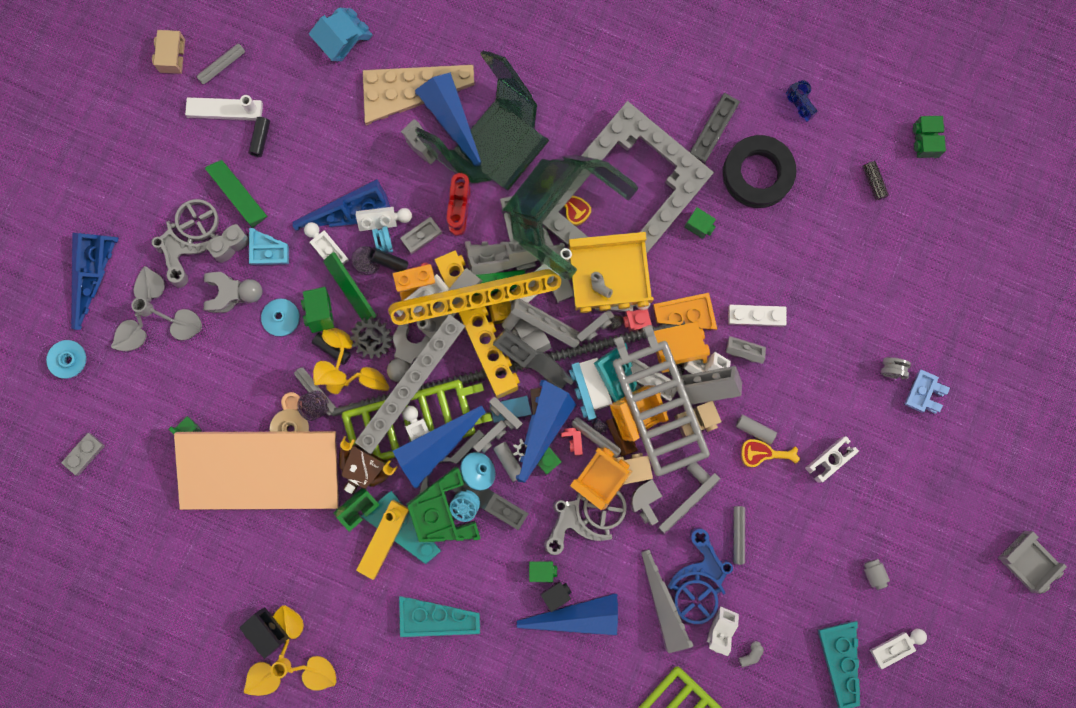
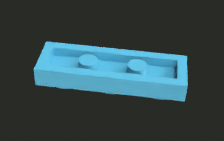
M579 362L572 364V370H569V375L577 385V388L574 390L577 399H581L583 404L580 407L583 418L587 417L588 421L595 420L596 415Z

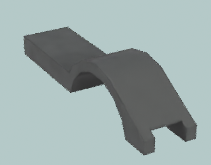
M507 328L494 340L493 345L523 368L529 367L536 370L549 383L561 389L566 383L573 384V379L556 361L545 353L534 350Z
M478 430L451 458L445 457L437 465L444 462H452L458 465L473 449V446L485 435ZM428 475L422 481L419 494L429 487Z
M464 480V485L451 489L456 493L461 490L474 492L479 497L482 509L517 530L520 529L529 514L488 488L481 491L470 488Z

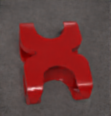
M457 173L451 179L450 200L447 209L449 231L455 236L463 235L467 226L471 191L469 178L463 173ZM459 179H462V180L465 181V182H457V183H456V181L459 180Z

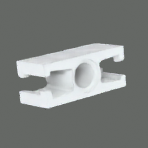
M598 358L579 363L594 411L612 404L610 394L594 365Z
M847 436L839 438L805 467L809 473L816 470L815 467L820 463L826 468L821 475L819 474L814 478L817 483L824 482L859 452L856 447H848L846 449L848 452L843 456L838 451L843 443L849 444L851 442ZM830 454L835 457L833 465L828 461Z

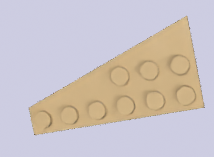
M473 65L363 70L365 125L372 124L373 121L388 118L389 115L397 112L401 113L425 104L415 94V90L432 77L451 72L457 91L475 85Z

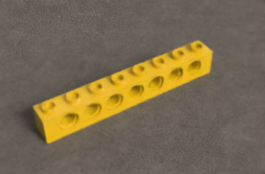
M456 250L434 259L443 281L449 289L464 271L463 266L466 265L462 255L458 256ZM455 270L460 272L459 275L455 277L450 275L451 272ZM473 294L471 299L476 300L479 297V295L474 296ZM483 306L458 312L496 398L499 399L517 391V384L520 381L517 374H512L509 368L512 366L509 357L504 356L502 351L493 345L496 339L494 335L496 329L493 322H488L486 318L489 315L486 307ZM476 320L483 321L480 327L473 326ZM489 337L491 340L488 344H483L481 339ZM491 354L499 356L496 361H490L488 357ZM499 371L507 373L502 379L497 378L496 374Z

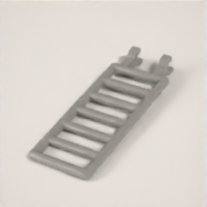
M652 325L642 327L649 347L628 354L622 336L613 339L620 358L613 361V366L656 476H662L708 458L710 453L670 347L666 341L658 343ZM660 350L663 351L666 359L665 362L629 376L625 375L622 365ZM669 368L673 377L672 380L634 395L632 394L629 386L630 383ZM673 387L677 388L680 398L644 412H639L636 404L637 401ZM678 406H684L687 416L649 431L646 430L643 420ZM690 423L694 434L653 449L650 438ZM697 441L701 452L660 467L657 456Z

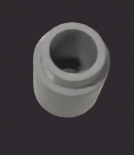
M879 559L864 564V572L871 588L876 587L879 590L888 586L887 582L890 579L883 563H880Z

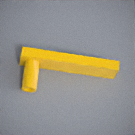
M391 500L356 571L372 580L376 578L409 513L408 507L395 500Z

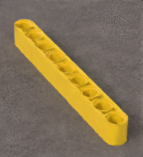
M551 269L540 270L395 302L390 305L388 313L393 323L397 325L408 324L554 291L560 287L561 278ZM554 276L553 281L547 283L548 278ZM535 280V285L528 287L529 283ZM512 285H517L514 291H509ZM498 289V293L491 296V291ZM480 293L476 300L471 299L473 294ZM456 297L461 298L459 303L452 304V301ZM435 302H442L439 308H433ZM422 306L420 312H413L415 307ZM398 310H402V311H403V314H402L401 316H399V317H395V316H394V313H395L396 311H398Z

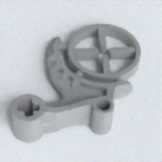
M200 199L189 200L182 204L176 212L175 223L171 224L170 221H166L168 230L162 236L152 239L153 247L159 253H164L168 267V280L177 288L184 287L188 283V275L181 266L179 257L183 254L193 255L207 251V244L218 236L214 234L219 225L218 214L210 203ZM196 204L205 205L211 209L199 216L201 221L213 215L215 216L213 227L207 233L201 222H197L203 234L201 236H191L183 232V230L195 225L194 220H190L182 225L179 223L180 216L186 208L189 209L193 218L197 219V215L192 208V205ZM177 227L178 231L188 239L187 242L179 239L174 234L172 228ZM209 237L212 238L209 241L203 243H192V241H202L208 239ZM179 274L180 278L176 280L175 276Z
M619 491L616 494L621 500L622 508L607 507L609 511L621 512L619 519L610 526H604L606 511L601 512L600 525L595 524L590 519L587 507L599 508L594 504L588 503V500L580 493L577 494L576 499L573 501L564 502L560 500L554 502L553 509L558 512V517L550 537L544 542L545 551L552 555H558L563 551L564 535L567 528H572L579 535L590 540L604 541L612 539L609 529L618 526L626 514V502L623 495ZM580 499L584 501L583 513L586 519L583 521L579 513ZM558 503L562 504L561 510L557 508ZM590 523L595 528L605 529V535L594 533L585 525ZM553 540H555V543L558 544V548H554V551H552V548L549 547V544L553 543Z

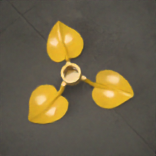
M341 329L323 330V340L332 347L340 348L336 367L327 361H319L315 364L313 369L314 385H326V389L330 393L339 394L344 385L348 386L351 381L359 377V382L368 388L389 391V385L385 377L374 368L363 367L360 373H356L347 380L346 374L339 371V366L344 348L351 349L353 341Z
M286 605L281 606L275 612L273 618L291 639L299 637L304 627L301 616ZM288 639L283 646L279 659L272 666L267 662H258L249 669L244 693L255 696L271 694L279 687L280 678H283L288 672L293 673L302 669L305 670L302 674L304 685L311 690H323L336 685V673L332 664L321 656L311 657L307 662V666L302 665L292 668L291 662L284 658L289 644Z

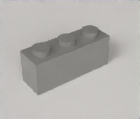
M736 366L681 375L691 404L741 396L742 381Z

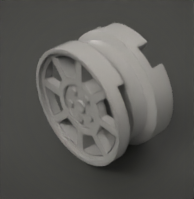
M890 357L883 359L884 368L881 369V375L895 379H908V369L911 367V362Z

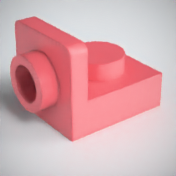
M639 309L631 312L628 310L625 312V317H623L624 327L628 328L629 332L641 330L642 327L652 325L648 309Z
M576 428L564 429L565 432L561 433V438L573 437V440H569L570 452H574V456L583 455L581 432L576 431Z

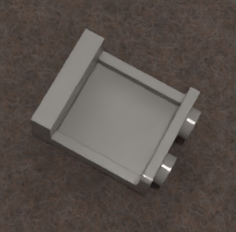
M1024 531L998 559L1031 593H1045L1050 589V584L1064 574L1063 571L1067 566L1054 559L1037 541L1039 537L1033 531Z

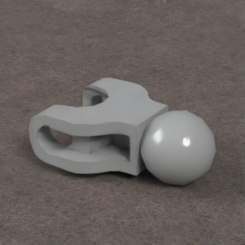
M222 272L205 273L204 282L218 286L219 292L215 299L204 302L203 310L210 313H227L238 303L257 302L262 296V287L259 282L253 279L240 282L233 280Z
M409 324L399 325L393 335L396 349L395 359L387 366L388 377L398 383L431 340L426 335L417 344L409 342L407 340Z

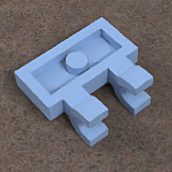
M919 370L904 405L922 413L927 409L936 414L941 411L943 405L930 400L933 391L943 397L948 394L950 387L937 383L939 377Z

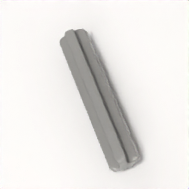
M239 43L233 46L197 75L198 80L202 84L207 83L244 54V48Z
M304 368L297 369L294 372L295 377L328 416L332 415L331 413L336 408L335 405L318 385H314L313 379Z
M579 417L574 419L572 422L574 428L599 447L610 449L614 453L613 457L617 458L621 449Z
M743 506L734 507L733 562L737 565L745 564V507Z

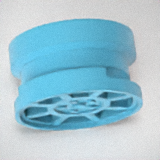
M382 227L381 230L377 228L372 229L376 248L388 253L393 252L388 227Z
M470 490L457 492L450 503L451 515L462 522L471 521L480 507L479 497Z

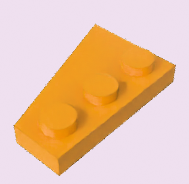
M709 293L653 304L657 324L681 325L683 321L685 324L698 322L700 329L717 330Z

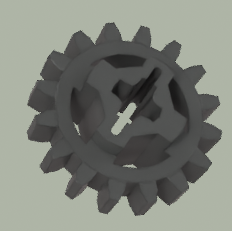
M372 316L368 321L366 318H363L351 330L353 335L350 339L355 340L352 347L357 346L356 352L362 351L363 357L369 354L370 359H373L376 354L380 358L382 353L386 354L388 348L392 346V343L389 342L393 339V336L389 335L392 330L386 329L387 323L381 324L380 318L377 321H374ZM367 327L365 331L360 333L363 328ZM383 343L381 347L377 348L378 344Z

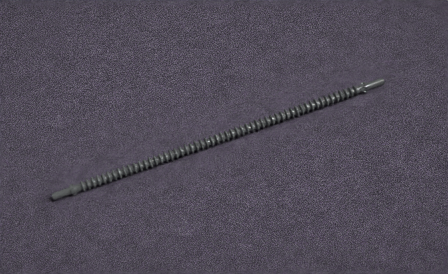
M661 324L657 327L652 326L653 331L680 325ZM642 328L641 331L636 330L634 333L630 331V334L625 332V335L620 334L624 343L627 342L628 344L630 341L635 342L636 339L638 341L641 338L646 339ZM610 336L609 339L604 338L603 341L601 339L598 342L594 340L593 343L588 342L587 345L585 343L582 346L578 344L576 348L572 347L569 349L567 347L566 350L561 349L559 352L556 350L555 353L551 351L550 354H545L554 361H560L561 358L563 360L566 357L570 359L571 356L576 357L577 354L581 356L582 353L586 355L587 352L592 353L593 350L597 352L598 349L603 350L605 347L608 349L609 346L613 348L615 343L614 338ZM515 361L509 367L511 372H517L518 369L523 371V367ZM483 369L480 372L475 370V373L470 372L469 375L464 373V376L459 375L457 378L453 376V379L448 377V380L443 379L441 382L437 380V383H434V381H432V384L426 383L419 390L454 380H460L462 385L464 383L468 385L469 382L474 383L475 380L478 382L480 379L485 380L487 376ZM499 371L496 375L501 376L502 373H504V375H506L507 373L505 371ZM389 392L388 395L383 394L382 397L379 395L377 398L372 397L371 400L369 398L366 401L361 399V402H353L346 406L334 408V411L331 413L332 417L342 415L347 410L386 400L391 393Z

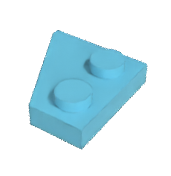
M249 228V264H289V245L267 234L258 232L254 228Z

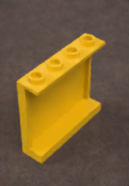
M646 232L569 239L568 247L572 252L570 265L575 311L580 310V313L592 312V309L599 308V311L611 310V307L617 306L619 309H628L630 305L647 307L649 303H652L654 298L651 297L645 246ZM593 272H599L604 278L605 286L613 290L610 298L593 290L591 283V274Z

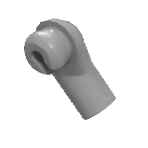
M593 272L591 274L593 290L610 298L613 290L605 286L604 278L599 272Z
M755 641L751 643L752 650L750 654L738 658L742 668L759 662L764 652L760 642Z

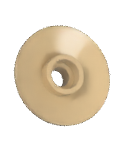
M294 409L280 411L273 417L270 423V432H288L289 426H293L294 431H309L307 418L301 412Z

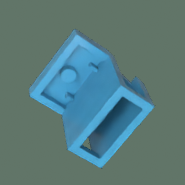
M341 7L336 9L328 18L325 15L322 16L309 32L311 38L331 61H343L358 40H369L373 36L368 30L367 24L359 20L357 13L353 9Z

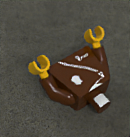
M344 436L340 443L339 465L343 471L342 476L348 479L343 489L351 494L355 493L358 486L364 489L368 486H377L386 481L398 468V466L395 468L390 467L389 463L391 460L387 462L373 453H368L359 445L354 444V439H352L351 443H348L345 440L346 436Z

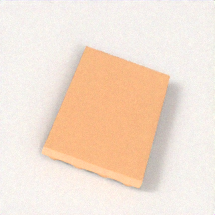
M336 431L174 433L180 509H338Z

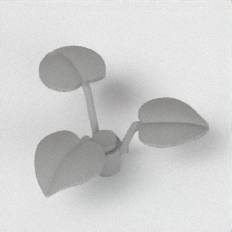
M144 266L134 285V295L136 298L131 304L132 309L136 312L135 316L138 319V323L134 320L122 322L116 329L111 347L119 351H132L143 345L147 334L141 329L143 327L141 316L147 317L154 313L172 322L170 333L178 340H188L198 334L202 329V322L197 314L188 309L178 310L174 319L153 309V305L150 303L151 298H158L162 295L165 289V282L160 275Z

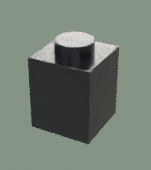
M559 581L540 593L549 610L553 612L571 600L569 595L572 592L566 583L562 585Z

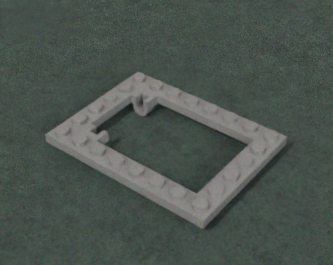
M627 101L532 213V217L567 246L569 239L587 238L588 236L559 213L560 210L617 143L628 151L640 137L676 167L665 181L675 191L640 231L646 232L645 246L647 254L714 172Z

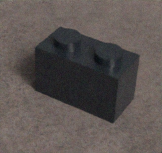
M265 607L253 614L239 627L244 636L248 638L264 659L290 638Z

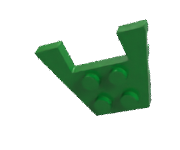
M458 467L452 469L407 503L419 542L481 539L475 521L455 527L444 492L464 485Z

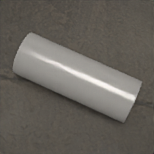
M743 414L735 426L769 445L773 443L777 435L776 431Z
M505 441L493 448L510 479L514 482L517 480L516 475H519L521 472V467Z

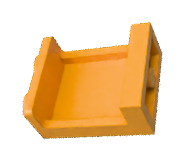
M431 264L393 273L396 290L400 292L401 301L418 288L435 284V275Z
M698 322L654 331L658 343L662 341L668 343L676 364L702 359L703 364L707 363V356L710 355L708 344H704L703 328H699ZM663 351L656 352L658 362H665L666 359ZM669 368L666 369V370H663V371H661V372H662V373L669 372Z
M645 385L639 388L638 390L632 392V394L634 395L646 389L654 387V385ZM658 393L637 401L636 404L641 413L662 405L663 402L661 394ZM626 397L610 404L622 439L625 441L639 439V431ZM667 411L647 418L643 422L647 430L659 422L669 421Z
M604 447V449L597 448V453L584 471L570 485L600 510L607 508L633 472L629 469L630 465L622 459L617 460L613 457L614 453L607 447Z

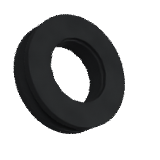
M766 135L750 136L739 141L731 149L724 162L723 181L729 194L739 203L751 208L770 207L781 201L792 188L796 179V162L788 147L776 138ZM753 155H760L770 159L777 170L776 182L764 189L749 185L741 173L743 161Z

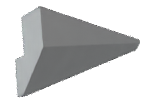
M465 241L469 270L475 275L500 272L558 255L565 248V244L560 243V245L548 246L547 242H542L541 246L530 245V242H501L500 244L488 245V241H482V245H471L470 241Z
M650 550L641 552L666 652L673 653L693 647V643L688 638L685 631L686 628L679 617L670 593L660 577L659 569L655 565Z

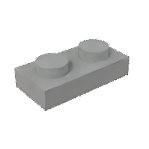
M429 217L403 235L400 240L412 255L441 235L442 231L432 217Z
M611 311L603 313L577 335L578 339L581 342L585 340L591 341L598 335L596 332L600 328L604 330L612 324L610 320L615 317Z
M729 336L726 353L748 359L751 362L763 364L766 347Z
M495 396L489 401L491 405L489 409L496 416L501 414L506 419L504 423L511 430L513 428L518 430L523 425Z
M501 420L473 448L478 453L488 451L493 446L491 442L495 438L499 440L506 434L505 429L507 425Z
M87 433L61 463L74 475L79 476L105 445L94 435Z

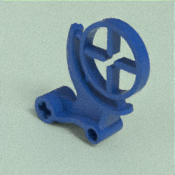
M697 527L690 532V539L704 555V560L680 569L667 586L669 589L676 591L674 604L679 616L691 624H702L712 619L718 609L717 594L720 592L723 595L726 594L721 584L726 575L733 571V565L729 561H720L716 556L713 546L709 541L707 531ZM704 533V535L702 536L704 539L702 541H695V539L697 538L695 534ZM728 564V569L724 570V565ZM695 575V579L688 580L679 587L675 585L682 578ZM700 575L712 579L719 588L714 590L710 584L700 580ZM692 583H700L708 587L698 596L699 601L705 598L711 591L714 595V608L710 614L701 603L697 604L699 609L707 616L700 620H692L684 616L695 606L693 602L681 612L678 608V596L682 589L692 600H695L694 595L686 588L687 585Z

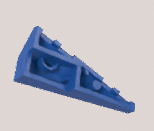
M451 72L432 77L415 90V94L425 103L426 108L430 109L436 120L453 141H456L461 147L462 152L470 158L473 165H481V160Z
M378 179L293 221L292 226L296 231L304 228L310 222L316 223L318 226L329 225V227L357 224L356 211L390 207L385 191Z
M72 232L71 329L81 330V324L85 315L88 314V307L92 298L96 295L105 273L104 269L108 259H111L113 247L118 242V237Z
M541 380L539 384L542 386L540 396L536 397L535 400L538 405L535 415L531 416L524 443L527 445L525 456H521L520 462L523 463L519 475H516L518 482L525 483L576 406L575 401L568 392L546 380Z
M482 405L393 450L400 467L415 489L420 486V483L427 475L429 476L433 472L432 470L440 461H443L456 447L467 431L475 426L478 419L486 414Z
M611 594L556 609L553 612L550 611L517 620V628L617 635V594Z

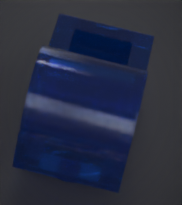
M801 80L792 84L786 94L788 100L798 109L799 115L808 122L818 111L808 99L811 85L809 82ZM797 90H802L804 94H800Z

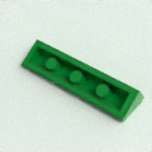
M223 160L205 167L206 171L252 228L268 217Z
M332 252L323 262L361 320L366 318L368 321L371 316L374 319L377 318V315L336 253Z

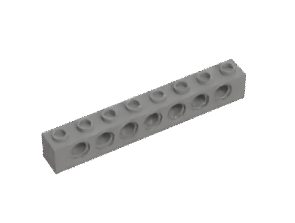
M450 314L357 438L355 441L357 445L370 454L375 450L404 408L409 404L465 328L464 324Z

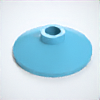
M276 299L269 302L264 307L261 315L264 329L268 333L280 337L291 334L297 328L300 320L298 308L286 299ZM278 313L282 314L281 319H276Z
M63 340L54 344L47 354L46 362L48 369L59 378L68 379L77 376L86 364L85 350L79 343L71 340ZM71 357L72 361L68 364L67 359Z
M473 452L465 456L461 462V476L470 488L481 491L489 488L494 483L496 476L495 467L486 455Z

